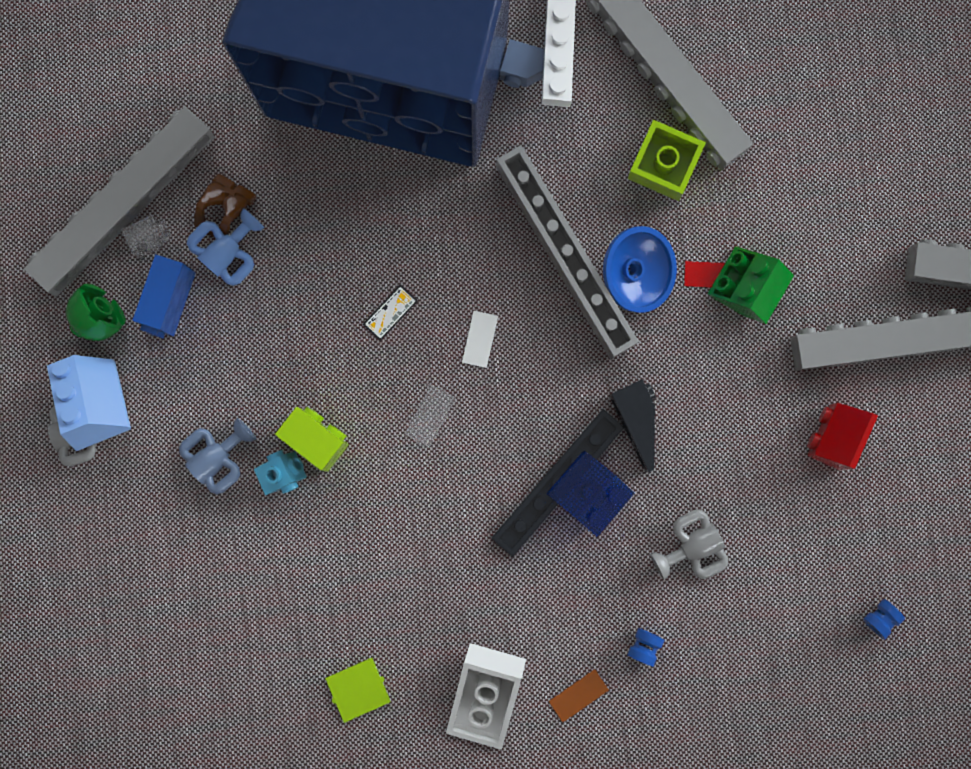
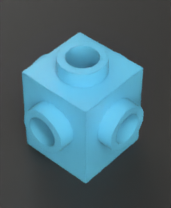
M283 450L277 451L266 457L268 462L254 469L265 495L280 490L282 494L290 492L299 487L298 481L307 477L304 472L303 463L298 458L296 451L284 454Z

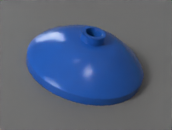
M645 226L631 227L619 233L610 243L604 258L603 278L609 293L615 303L621 308L639 313L652 311L665 302L675 284L677 274L676 257L671 244L659 231Z

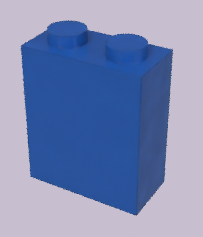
M155 254L132 320L141 325L139 330L164 339L165 334L174 337L196 274L184 263Z

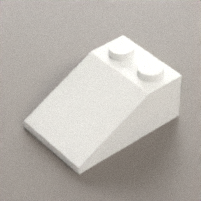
M470 643L446 734L502 750L526 659Z

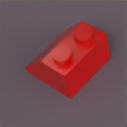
M841 403L830 404L829 407L826 406L819 417V422H821L820 428L817 433L814 432L807 444V448L810 449L807 456L837 470L855 469L878 415Z

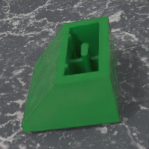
M735 246L709 290L708 295L744 317L767 324L794 275L777 258Z

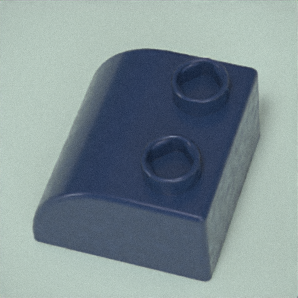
M238 0L228 21L222 44L261 112L268 118L475 167L478 163L507 47L510 0Z

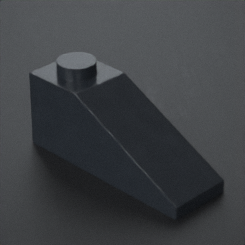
M643 379L610 394L609 398L622 425L625 427L627 436L646 473L654 470L655 404L653 399H656V395L649 383L645 384Z

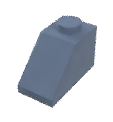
M510 39L500 69V80H503L510 87L519 88L520 86L528 87L543 79L544 49Z

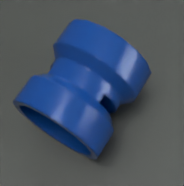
M883 599L877 605V610L874 613H869L863 621L875 634L885 640L891 634V629L894 626H899L905 620V617L893 604Z
M638 628L635 634L636 642L629 648L627 655L639 662L654 667L657 660V650L662 648L665 639ZM640 642L643 643V644H645V645H648V646L652 647L653 650L650 649V648H648V647H646V646H644V645H641Z

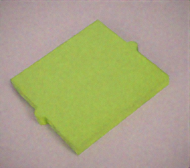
M372 657L325 678L333 696L332 703H336L344 723L391 702L383 684L384 677L380 676Z

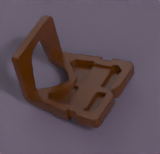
M217 174L196 204L193 225L197 228L201 223L205 222L204 208L212 205H222L225 215L219 228L224 235H229L231 222L241 214L243 208L246 209L247 205L250 206L256 200V194L239 184L236 186L234 181L221 174ZM209 231V232L207 233V234H209V235H211V236L214 237V234H213L212 231Z

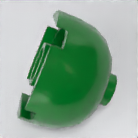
M86 283L71 295L65 310L67 321L73 334L90 341H103L116 334L125 324L124 312L114 299L110 304L104 297L107 292L93 284Z

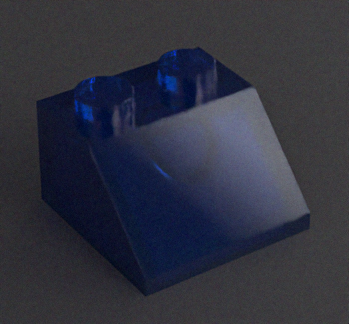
M586 451L580 454L547 493L549 497L596 537L601 534L635 494L615 474Z

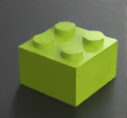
M653 120L630 170L628 179L679 201L706 142Z
M296 407L275 435L318 469L328 472L349 444L344 441L347 436L331 424L328 427L323 425L321 422L324 418L309 407L305 409Z

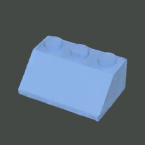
M72 355L47 365L60 435L75 451L131 430L116 362L113 359Z

